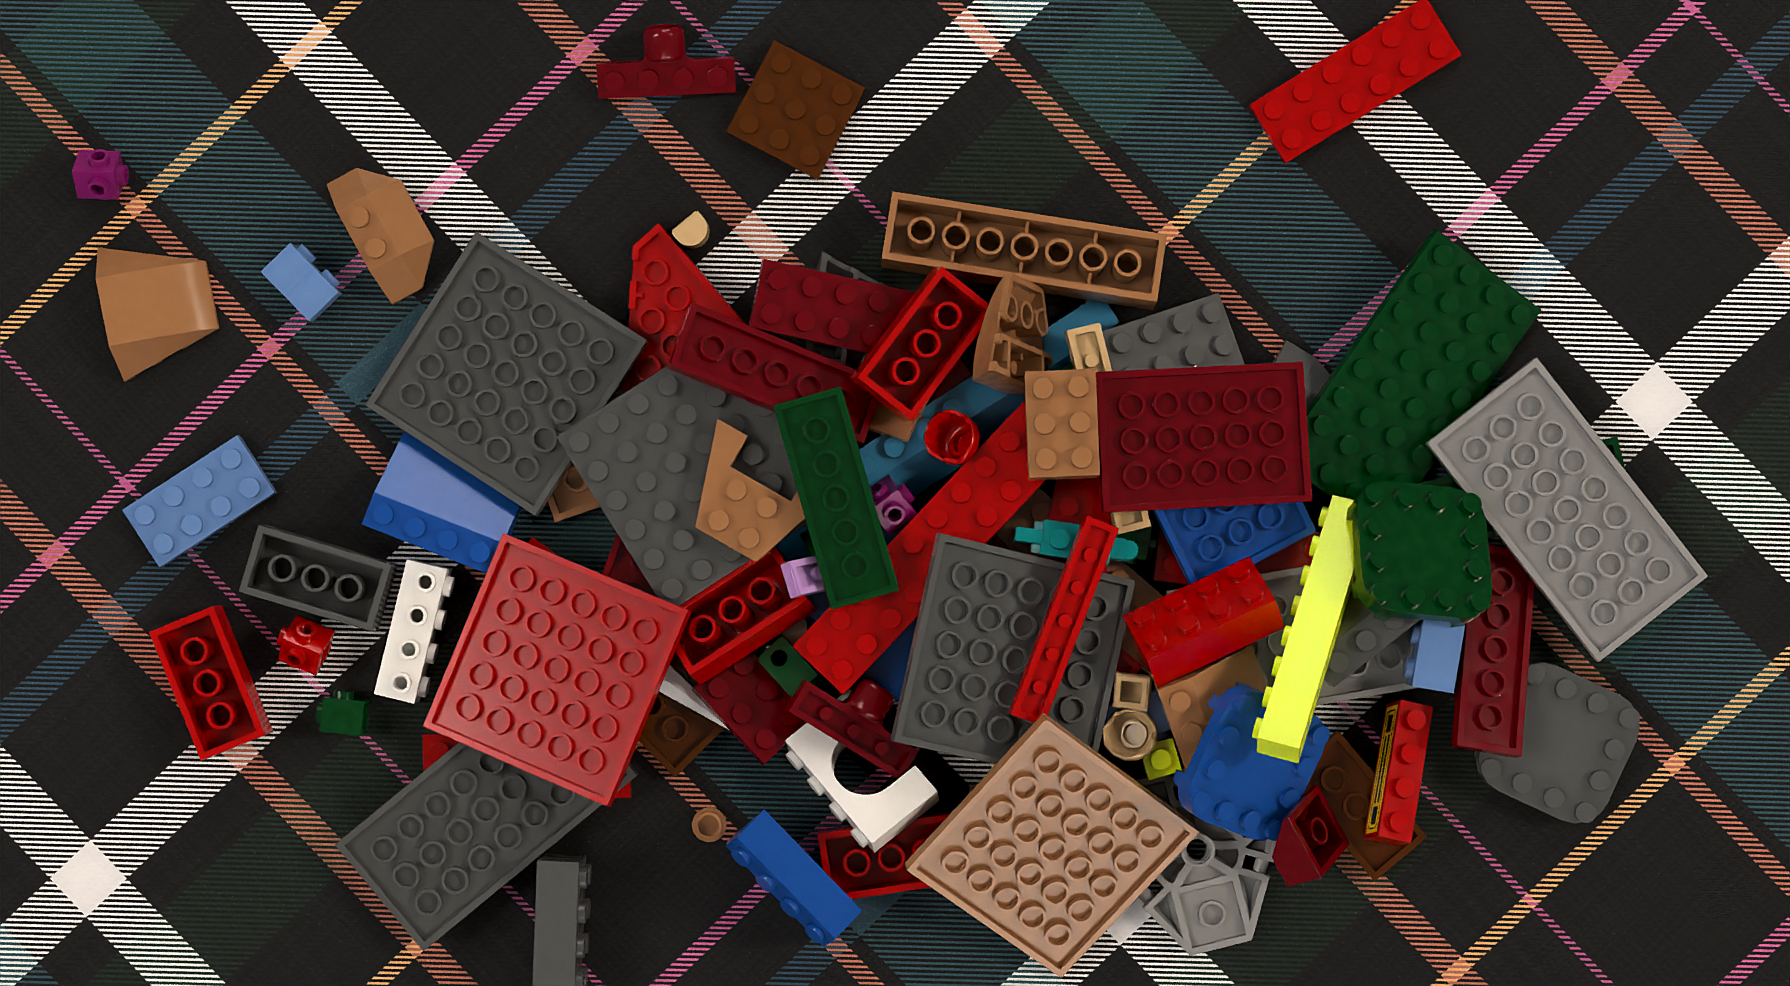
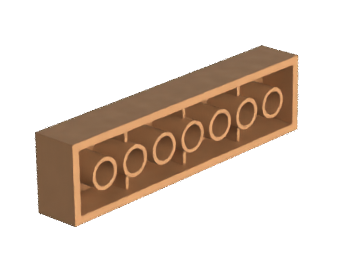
M892 191L881 268L928 275L933 268L942 266L959 280L998 286L1005 274L1012 273L1042 287L1046 294L1154 310L1158 299L1167 234Z

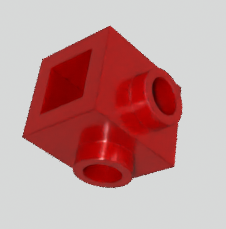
M296 615L290 627L284 625L280 631L276 643L281 646L278 660L287 663L293 668H299L316 676L330 653L335 631L315 621Z

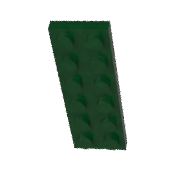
M841 386L773 405L831 610L898 591V583Z

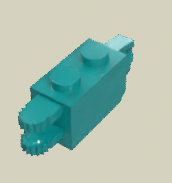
M1045 519L1043 522L1035 521L1034 529L1016 527L1013 542L1031 545L1030 553L1038 554V557L1067 561L1080 525ZM1116 537L1105 567L1109 565L1110 560L1130 562L1133 558L1135 559L1137 552H1139L1137 543L1135 544L1134 541H1127L1124 538Z

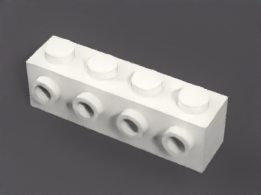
M414 559L406 560L374 694L413 704L420 702L421 697L425 698L427 696L430 677H426L429 663L434 664L439 644L434 643L437 630L442 631L447 611L442 610L445 596H451L455 583V577L450 576L451 568Z

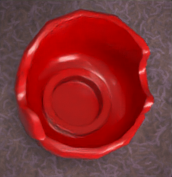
M947 409L935 414L927 423L923 438L926 450L930 455L946 464L958 465L969 461L976 453L981 435L976 422L970 417L953 409Z

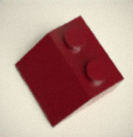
M1318 784L1312 786L1283 819L1272 859L1288 887L1322 878L1350 844Z

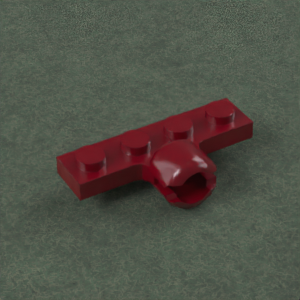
M657 24L645 29L643 33V59L597 62L596 64L599 99L736 93L734 56L688 57L685 52L684 30L681 26L675 24Z
M860 678L848 698L843 701L835 699L803 679L785 708L897 779L905 774L918 753L917 749L908 744L890 741L891 733L884 729L883 719L895 702V696L889 690L869 678Z

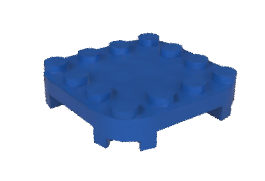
M1236 682V687L1229 688L1221 696L1214 694L1208 702L1207 706L1214 709V712L1186 772L1176 769L1173 783L1178 785L1179 805L1199 819L1253 840L1264 841L1271 839L1276 841L1283 819L1301 800L1322 756L1325 743L1330 737V731L1323 725L1321 719L1313 714L1299 764L1257 753V739L1252 738V733L1257 717L1263 718L1266 708L1262 707L1265 692L1246 683Z

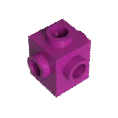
M103 149L78 151L72 169L77 198L119 199L122 187L127 186L129 181L128 166L123 165L120 151H106Z
M889 474L870 488L880 524L889 535L896 530H902L917 515L911 503L915 500L914 495L904 483L898 486Z

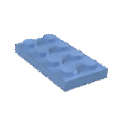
M237 435L124 508L123 512L157 565L164 567L277 492L242 437Z

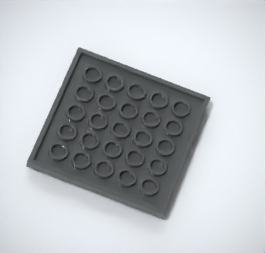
M475 232L365 406L530 513L539 516L572 464L571 459L556 436L612 401L649 341L480 233Z
M666 366L556 437L657 597L680 606L751 560L695 528L717 419L748 436L731 466L732 468L790 501L793 499L797 489L775 412L667 369L668 366ZM804 520L799 526H797L784 539L791 536L801 528L805 527L807 525L806 520Z
M936 533L890 741L992 764L998 763L1034 724L1008 712L1065 563ZM1102 573L1048 713L1051 719L1096 752L1099 751L1126 627L1123 615L1129 613L1135 586V580Z

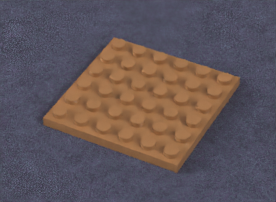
M1043 713L905 862L906 870L1062 978L1195 838L1199 830L1197 825Z

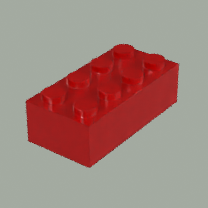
M944 267L933 268L850 379L903 421H913L980 332L989 303Z
M776 546L757 563L753 560L748 561L680 605V607L692 612L676 648V653L689 675L700 685L817 610L809 595L790 598L780 566L788 561Z
M1249 556L1123 615L1132 641L1157 687L1165 685L1285 628L1277 602Z
M222 605L209 607L149 632L201 761L273 732Z
M953 810L922 814L875 853L868 845L864 848L859 845L850 832L854 829L851 825L818 830L817 835L822 868L851 899L929 888V885L906 870L905 862Z

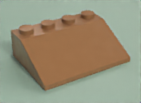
M1252 644L1160 687H1157L1153 680L1185 771L1214 712V709L1207 706L1214 694L1221 696L1229 688L1236 687V682L1246 683L1265 692L1267 686Z

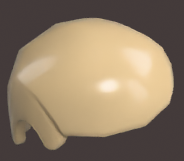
M1133 709L1115 712L1104 726L1102 733L1104 746L1112 756L1123 761H1137L1144 758L1151 752L1158 738L1155 722L1146 712Z

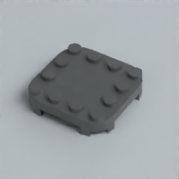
M1540 661L1529 663L1522 756L1511 758L1475 751L1474 757L1476 759L1477 771L1483 781L1493 789L1555 818L1574 824L1592 822L1608 804L1634 748L1640 729V714L1621 695L1557 665Z

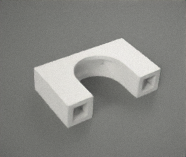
M851 690L845 695H841L837 700L843 701L848 698ZM806 723L785 740L789 751L785 755L796 770L803 768L810 776L807 782L818 796L824 793L832 803L828 806L837 819L841 822L846 819L854 828L850 831L854 839L862 848L868 845L874 853L939 801L937 790L916 766L912 767L881 792L861 795L848 791L834 776L836 760L846 746L809 723Z

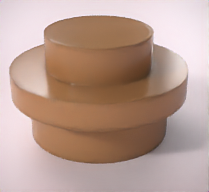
M703 808L693 818V832L702 841L714 842L720 839L726 831V818L716 808Z

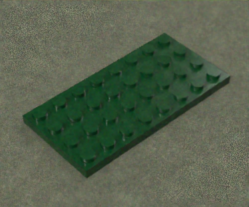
M1432 230L1306 410L1311 484L1331 499L1332 495L1355 500L1357 495L1370 483L1379 481L1420 483L1437 459L1425 443L1476 404L1536 319L1541 309L1440 231Z

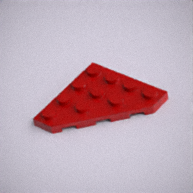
M659 223L635 243L632 249L633 271L629 290L628 308L630 312L628 328L648 340L649 343L623 382V393L668 366L688 308L692 302L746 324Z

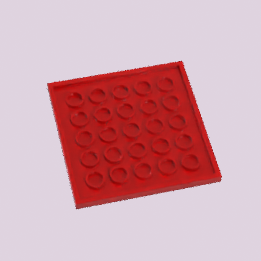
M503 533L423 727L602 805L611 807L692 611Z

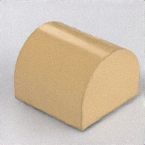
M698 211L693 212L672 230V234L678 242L690 249L699 248L704 245L710 233L708 223Z
M1117 671L1115 673L1112 707L1147 711L1151 701L1152 676Z

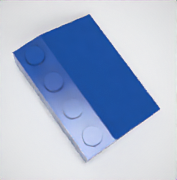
M404 431L374 491L362 525L487 573L502 534L512 535L522 507Z
M765 809L727 841L726 847L731 851L733 859L739 865L747 867L756 877L758 885L763 890L771 892L780 901L783 911L790 917L796 918L805 927L808 937L814 942L820 943L823 947L835 940L862 912L857 904Z

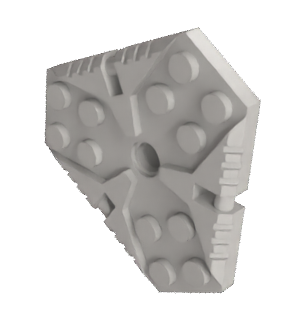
M1175 773L1148 780L1146 777L1136 779L1138 783L1197 825L1199 833L1194 839H1200L1205 843V851L1199 857L1189 856L1187 846L1156 878L1162 886L1155 893L1147 887L1138 897L1144 903L1143 908L1190 956L1251 941L1270 875L1266 874L1269 861L1274 863L1272 855L1277 840H1253L1205 822L1179 805L1180 800L1175 797L1173 788L1178 787V785L1173 783ZM1245 855L1256 857L1253 869L1242 866Z

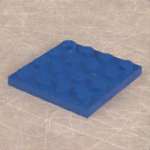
M1303 502L1153 510L1188 585L1248 556L1255 564L1316 531Z

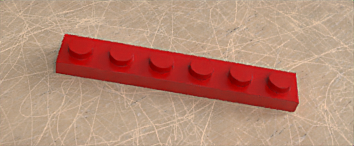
M1087 515L1083 516L1010 706L1009 714L1032 723L1043 713L1048 716L1119 531L1118 527Z

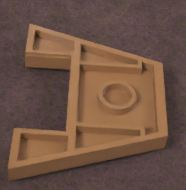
M717 419L695 528L757 563L805 520L798 492L795 493L790 501L731 467L748 436Z

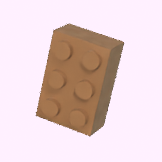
M1096 369L1024 372L1028 481L1099 478Z

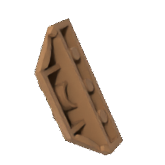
M355 168L328 183L327 187L338 215L367 268L391 304L394 305L423 289L434 239L402 180Z

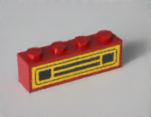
M1398 700L1386 704L1364 839L1392 846L1411 843L1433 707L1406 700Z

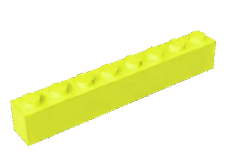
M1332 495L1329 507H1322L1318 526L1323 528L1320 537L1313 536L1309 550V556H1313L1311 566L1304 565L1301 574L1300 585L1304 586L1301 596L1295 595L1290 612V615L1295 616L1292 626H1285L1282 635L1281 646H1285L1282 657L1277 655L1274 660L1271 676L1276 677L1273 687L1267 686L1265 689L1262 707H1265L1266 711L1263 718L1257 717L1253 728L1252 738L1257 739V753L1299 764L1349 599L1351 585L1356 576L1352 521L1346 520L1348 507L1354 500Z

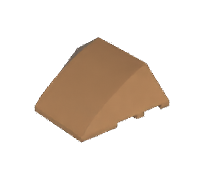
M98 247L95 279L108 345L124 382L134 378L135 375L145 369L162 362L163 359L180 349L190 346L219 329L206 261Z
M1012 273L1005 274L992 295L980 329L974 356L972 381L1003 393L1025 395L1024 372L1048 371L1047 365L1053 364L1052 355L1045 352L1043 336L1047 335L1049 329L1042 287Z

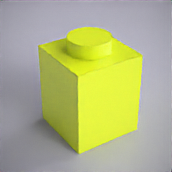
M1171 736L1157 740L1151 752L1141 759L1145 777L1148 780L1176 773V769L1182 771L1174 740Z

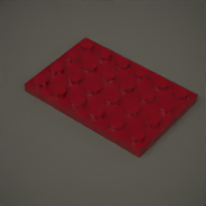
M1303 361L1096 372L1102 513L1312 501Z

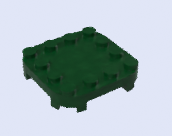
M1379 481L1368 484L1348 507L1346 520L1352 521L1356 581L1351 585L1354 598L1359 597L1365 607L1375 613L1373 618L1386 622L1391 617L1442 621L1450 622L1451 628L1464 626L1487 610L1492 596V579L1487 523L1481 508V499L1474 493H1466L1452 487L1395 481Z

